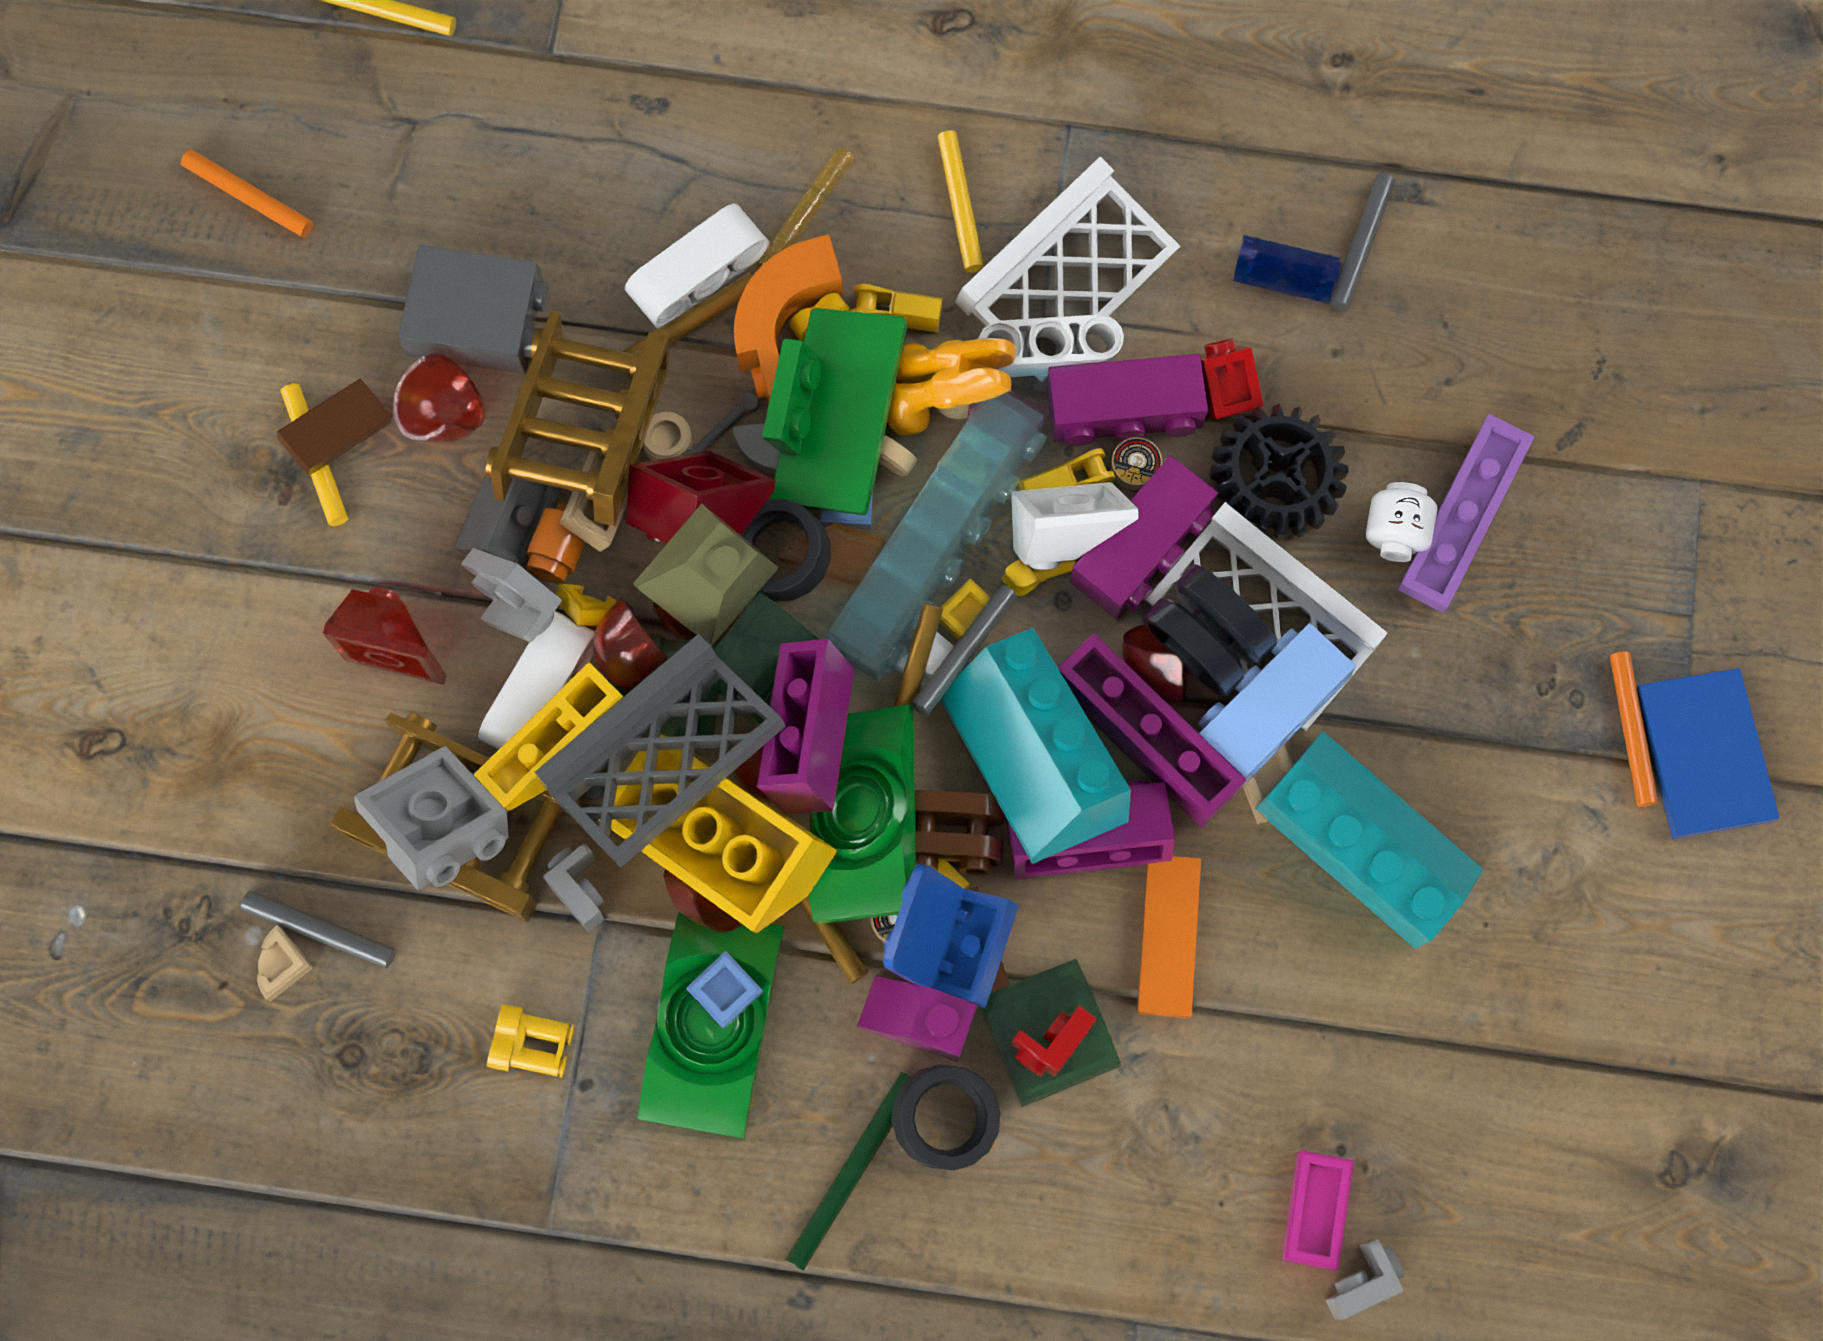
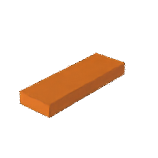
M1172 856V861L1148 863L1146 865L1137 1014L1184 1019L1192 1017L1201 858Z

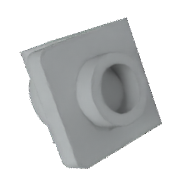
M584 843L576 850L573 846H569L559 852L549 862L548 868L550 871L543 878L589 934L605 921L602 913L597 908L604 900L585 877L577 883L574 880L596 861L592 850Z
M1378 1239L1370 1240L1360 1245L1373 1277L1368 1278L1365 1270H1362L1334 1283L1338 1293L1325 1300L1335 1320H1344L1404 1291L1398 1280L1404 1277L1403 1268L1390 1246L1383 1248Z

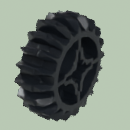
M1280 403L1273 406L1270 417L1259 406L1253 409L1251 421L1242 415L1237 417L1233 424L1234 430L1225 429L1222 432L1220 441L1223 446H1216L1211 456L1218 464L1212 466L1209 472L1210 479L1219 482L1214 487V490L1218 492L1217 499L1229 498L1226 503L1249 522L1257 524V528L1264 534L1267 528H1274V536L1278 541L1284 540L1288 527L1298 538L1305 535L1307 524L1316 530L1322 527L1325 522L1324 514L1334 515L1339 505L1336 499L1343 498L1347 489L1346 485L1340 480L1345 479L1349 473L1348 465L1338 462L1345 454L1344 446H1329L1335 437L1334 429H1328L1320 433L1317 430L1321 421L1319 415L1313 416L1307 423L1300 419L1302 416L1300 406L1293 409L1291 416H1284ZM1273 440L1288 442L1293 444L1294 446L1283 447L1275 443ZM1245 450H1248L1253 456L1251 463L1257 471L1248 485L1244 483L1239 469V457ZM1309 460L1314 464L1318 477L1317 491L1312 496L1306 490L1307 482L1301 474L1306 462ZM1290 467L1287 476L1281 472L1275 476L1272 474L1268 477L1271 468L1273 471L1279 472ZM1274 497L1280 499L1285 505L1271 504L1262 499Z

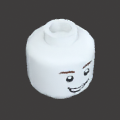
M1406 482L1390 483L1387 485L1386 490L1379 491L1371 499L1366 539L1372 546L1381 550L1380 556L1382 558L1395 562H1408L1411 560L1412 555L1417 552L1426 551L1431 547L1437 515V504L1431 497L1427 496V490L1419 485Z

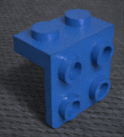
M918 864L915 866L911 878L904 885L902 904L894 928L890 931L885 941L884 967L913 984L926 986L986 1008L1019 905L1009 899L964 889L932 867Z

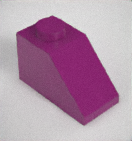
M875 976L857 1028L958 1063L976 1012L977 1004L926 986Z

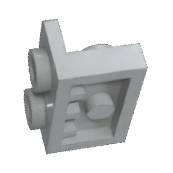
M472 548L461 565L476 576L471 582L472 585L493 599L481 619L489 626L532 642L536 636L542 634L550 626L554 618V611L562 600L519 564Z

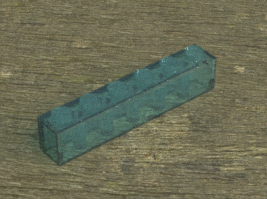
M1008 393L978 404L824 637V639H829L853 667L877 682L880 681L885 671L893 674L898 669V665L909 649L903 644L912 630L916 629L923 603L936 605L931 601L940 587L943 585L949 589L964 566V562L959 558L969 543L977 546L981 542L992 523V520L987 515L997 501L1005 504L1012 495L1011 491L1015 490L1019 477L1014 474L1023 460L1026 459L1032 462L1043 447L1047 438L1046 435L1042 434L1044 415Z

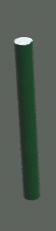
M900 1072L785 1260L802 1271L805 1270L893 1127L894 1099L903 1083L910 1078L904 1072Z

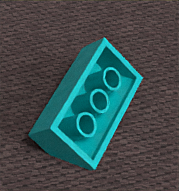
M1032 627L986 646L958 675L940 701L1032 864L1128 823L1131 789L1035 629Z
M1323 731L1255 808L1267 818V821L1415 949L1434 939L1465 902L1484 870Z

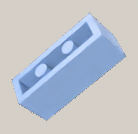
M1310 623L1299 634L1293 628L1285 633L1271 650L1276 657L1263 670L1257 665L1253 666L1244 675V680L1235 688L1239 694L1226 707L1220 702L1216 703L1198 722V725L1203 729L1199 735L1247 780L1245 784L1352 677L1356 665Z

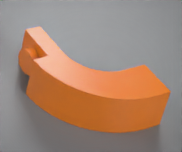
M829 234L796 243L771 257L749 280L737 305L734 321V343L739 371L741 373L751 370L757 398L767 397L768 403L779 360L778 340L786 324L799 311L815 306L822 297L829 293L836 292L843 299L842 278Z

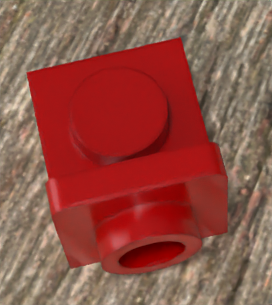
M1225 339L1204 345L1205 354H1201L1200 357L1211 418L1219 419L1253 410L1258 406L1260 408L1264 407L1252 348L1235 345L1234 339Z
M1080 1005L1071 1017L1064 1011H1061L1043 1036V1038L1051 1043L1047 1049L1019 1030L1012 1041V1045L1019 1050L1015 1058L1040 1077L1045 1071L1056 1077L1092 1028L1097 1018Z

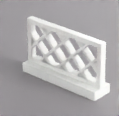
M1100 156L961 289L955 303L968 316L973 313L985 326L992 322L1000 321L989 310L999 298L1021 299V319H1029L1028 299L1055 300V317H1063V300L1090 301V315L1110 316L1179 249L1180 245L1111 177L1114 170ZM1107 195L1123 209V225L1097 224V204ZM1089 214V223H1079ZM1131 218H1132L1138 225H1131ZM1068 232L1089 233V257H1063V237ZM1097 234H1123V259L1097 258ZM1131 235H1149L1163 250L1153 260L1132 259ZM1055 246V256H1044ZM1034 265L1055 266V290H1028V270ZM1063 266L1089 267L1090 292L1063 291ZM1097 267L1124 268V288L1119 293L1098 292ZM1132 269H1142L1132 279ZM1020 279V289H1010ZM1098 301L1108 302L1098 312ZM1037 375L1035 377L1042 382L1047 378V375Z
M1227 503L1222 505L1212 517L1211 523L1146 599L1150 606H1153L1160 598L1162 599L1193 561L1194 565H1200L1199 554L1214 539L1230 552L1231 571L1212 573L1220 580L1232 579L1233 591L1239 596L1238 578L1260 576L1270 584L1271 603L1249 606L1255 612L1272 611L1274 635L1277 642L1281 638L1278 610L1300 608L1310 616V624L1316 629L1317 623H1319L1331 633L1323 635L1330 642L1341 641L1356 653V656L1351 660L1356 665L1353 676L1387 635L1384 629ZM1236 557L1250 569L1237 570ZM1276 590H1278L1290 601L1278 602ZM1240 658V663L1242 665L1243 673L1245 675L1249 671L1247 669V663L1246 661ZM1346 683L1301 727L1303 731L1306 732Z

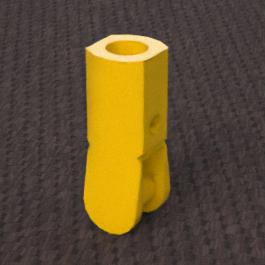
M858 284L854 287L853 294L857 297L856 308L850 311L902 316L908 322V329L938 333L943 298L898 292L870 284ZM876 304H889L890 310H876Z
M1097 448L1064 464L1020 480L1019 487L1020 491L1106 482L1112 483L1115 481L1116 476L1113 471H1107L1102 460L1106 456L1104 450ZM1085 469L1088 479L1077 483L1073 473Z

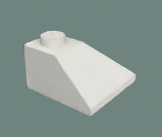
M1111 482L1011 491L1013 551L1025 565L1029 564L1034 569H1053L1060 565V561L1076 560L1138 519V508Z

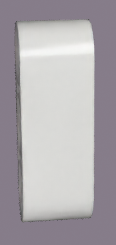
M738 204L728 205L638 269L627 281L625 291L654 326L659 329L710 297L751 267L765 254L770 242Z
M1083 315L996 321L983 328L978 339L999 338L1011 341L1016 347V358L1011 365L998 368L997 370L1007 373L1010 377L1048 375L1049 367L1111 362L1123 345L1124 334L1118 322L1107 315ZM1094 334L1101 337L1106 343L1107 352L1099 353L1091 350L1087 345L1086 335ZM1045 337L1052 340L1057 346L1058 355L1047 356L1041 353L1037 348L1036 338Z
M554 611L552 623L542 634L536 636L532 642H529L489 709L479 730V740L499 750L588 662L590 663L598 647L600 634L585 626H577L570 618Z

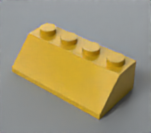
M663 733L660 734V737H669ZM683 749L658 750L655 771L681 770ZM638 751L625 772L644 771L647 751ZM694 752L692 770L709 769L712 766L711 763ZM727 776L643 848L641 852L751 931L758 933L810 894L837 850L739 782ZM679 783L653 784L651 805H667L677 796ZM642 784L617 785L614 806H639ZM637 818L612 819L611 830L626 840L635 832Z

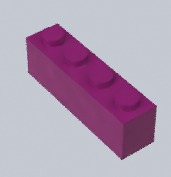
M1095 633L1057 667L1086 716L1154 783L1165 782L1167 796L1201 829L1240 792L1247 780Z

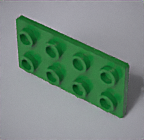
M814 308L810 313L804 342L801 340L783 339L762 438L780 452L774 478L776 480L775 490L771 494L770 499L784 498L799 503L808 509L855 515H866L868 513L908 322L902 316Z

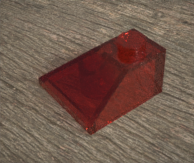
M371 587L369 593L352 589L325 623L322 634L345 661L444 685L447 675L404 602L400 600L401 596L380 587Z

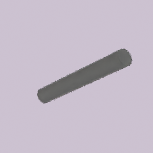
M1379 173L1376 176L1330 300V306L1336 310L1347 311L1350 307L1396 181L1389 174Z
M1006 585L998 587L911 703L916 711L925 716L931 713L1017 598L1016 593Z
M248 891L242 900L240 909L244 912L387 969L395 956L396 950L392 947L255 892Z

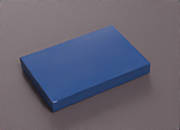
M1740 668L1642 684L1637 687L1645 733L1672 839L1771 823L1780 819Z

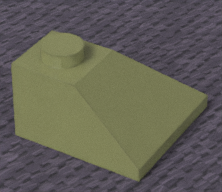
M701 504L633 585L694 634H699L712 646L779 567L705 505Z

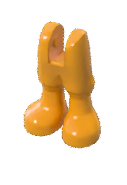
M982 338L967 341L951 340L941 343L934 349H928L924 345L916 343L903 345L888 416L890 427L897 434L904 437L920 434L929 425V407L950 409L983 402L1007 393L1011 390V377L997 369L1009 366L1014 362L1016 347L1011 341L999 338Z

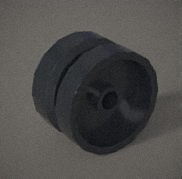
M1192 565L1175 582L1177 596L1183 606L1174 600L1160 598L1142 616V620L1150 633L1180 666L1219 696L1227 697L1244 680L1243 668L1237 657L1244 661L1260 663L1277 645V639L1261 617L1226 583L1200 565Z

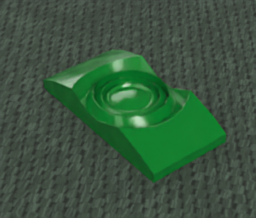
M909 704L848 713L833 811L810 813L809 831L837 850L833 859L808 895L812 918L817 924L898 915L904 885L911 878L916 866L914 708Z
M679 908L665 964L656 1023L647 1054L638 1120L745 1139L784 926L769 924L760 932L755 933L730 916ZM727 951L764 992L723 1029L686 988L717 958Z

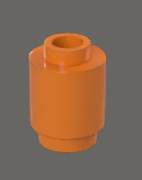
M562 503L557 504L555 509L545 508L526 551V556L529 558L526 569L539 578L557 584H563L568 574H574L586 544L584 540L559 524L567 506Z

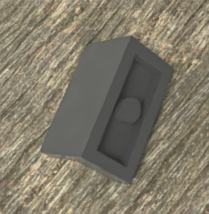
M485 475L454 548L463 554H469L472 548L517 563L527 571L526 565L529 558L526 556V551L543 510L554 507L561 488L513 478L503 502L494 500L492 479Z

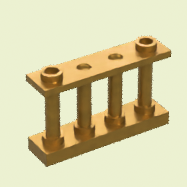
M551 310L545 328H537L531 346L532 362L499 448L491 447L488 453L485 475L492 479L494 500L504 502L512 479H522L585 493L586 498L593 501L594 522L615 526L628 489L630 465L637 463L669 370V336L649 332L643 351L635 350L633 354L563 339L561 312ZM559 358L627 373L632 382L629 390L621 389L620 393L553 379L551 375ZM545 397L615 413V418L618 421L615 430L608 428L603 433L536 418L542 399ZM528 437L598 452L601 453V458L604 461L600 470L593 469L591 473L523 459L521 455Z
M390 712L385 722L402 738L378 782L411 765L421 745L433 751L446 746L466 768L469 767L476 771L490 758L435 733L437 725L420 715L409 712L405 719ZM547 790L534 797L542 801V804L506 873L500 872L498 878L495 879L480 872L479 869L482 863L478 861V857H475L460 866L457 876L447 885L528 923L537 903L531 895L526 893L529 885L525 882L561 811L568 813L561 808ZM577 799L575 801L576 804L580 808H583V805L581 804L580 800ZM340 806L330 825L341 835L388 857L386 843L358 811L354 813Z

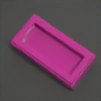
M1303 1150L1297 1151L1281 1260L1335 1271L1339 1270L1354 1160Z

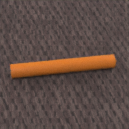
M188 149L182 156L181 165L216 187L302 238H306L311 233L314 222L193 149Z
M1628 651L1613 653L1609 655L1637 807L1654 806L1659 803L1631 654Z

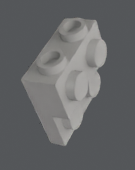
M446 746L354 796L356 810L384 840L389 859L417 890L431 883L435 887L447 885L457 876L460 866L475 857H478L480 860H489L495 857L504 847L505 840L509 838L507 811Z

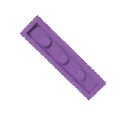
M1488 414L1437 511L1431 547L1426 551L1415 554L1397 589L1398 591L1441 613L1446 611L1535 436Z

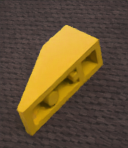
M588 662L473 775L508 812L546 791V788L534 772L621 700L623 696Z

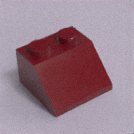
M709 450L632 464L629 468L626 524L646 533V537L650 540L668 543L696 509L703 504L741 535L774 492L776 480Z

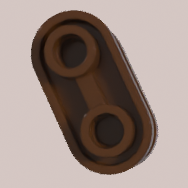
M915 790L916 865L930 866L938 871L939 861H947L954 867H960L961 873L973 876L991 874L992 867L1002 865L1003 840L988 836V827L1002 825L1005 821V814L994 795ZM935 826H967V834L935 832Z

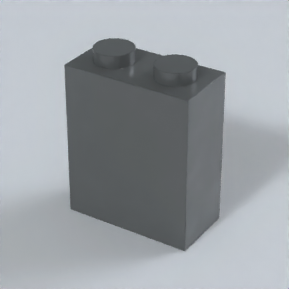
M418 245L398 339L408 357L525 374L528 357L532 358L531 346L535 331L537 330L535 328L538 311L544 312L546 310L549 284L543 281L537 262Z

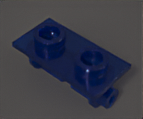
M1244 235L1233 281L1330 304L1341 262L1339 257L1331 254L1326 255L1259 239V237Z

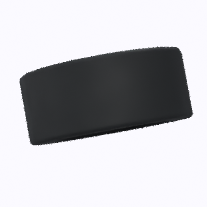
M784 498L768 499L741 536L754 546L756 538L767 527L781 521L796 524L804 531L808 540V551L803 563L794 573L782 579H769L757 593V595L772 601H793L810 593L824 579L831 561V542L824 526L801 504Z
M935 1065L917 1071L903 1083L894 1099L892 1124L898 1143L909 1157L926 1167L955 1171L974 1165L990 1151L999 1134L1001 1113L996 1094L983 1077L966 1067ZM943 1084L955 1085L967 1092L973 1100L977 1112L976 1128L970 1139L960 1147L950 1150L936 1149L927 1144L918 1133L915 1123L916 1106L922 1095L931 1088Z

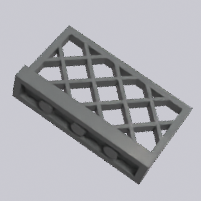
M698 634L534 773L561 808L566 810L621 868L786 725L782 718L716 656L712 646ZM721 678L728 685L726 701L701 703L702 693L718 679ZM739 695L744 701H737V696ZM757 713L765 720L750 734H733L735 714ZM724 715L722 735L696 736L699 716ZM688 716L685 736L660 737L661 728L672 718ZM720 748L719 760L709 769L692 770L694 749ZM683 749L681 770L655 771L658 750ZM647 751L644 771L619 772L620 763L632 752ZM679 783L677 796L667 805H651L653 784ZM642 784L639 806H614L617 785ZM592 786H605L602 807L580 808L575 801ZM637 818L635 832L617 847L609 838L612 819ZM593 820H600L599 827L593 822Z

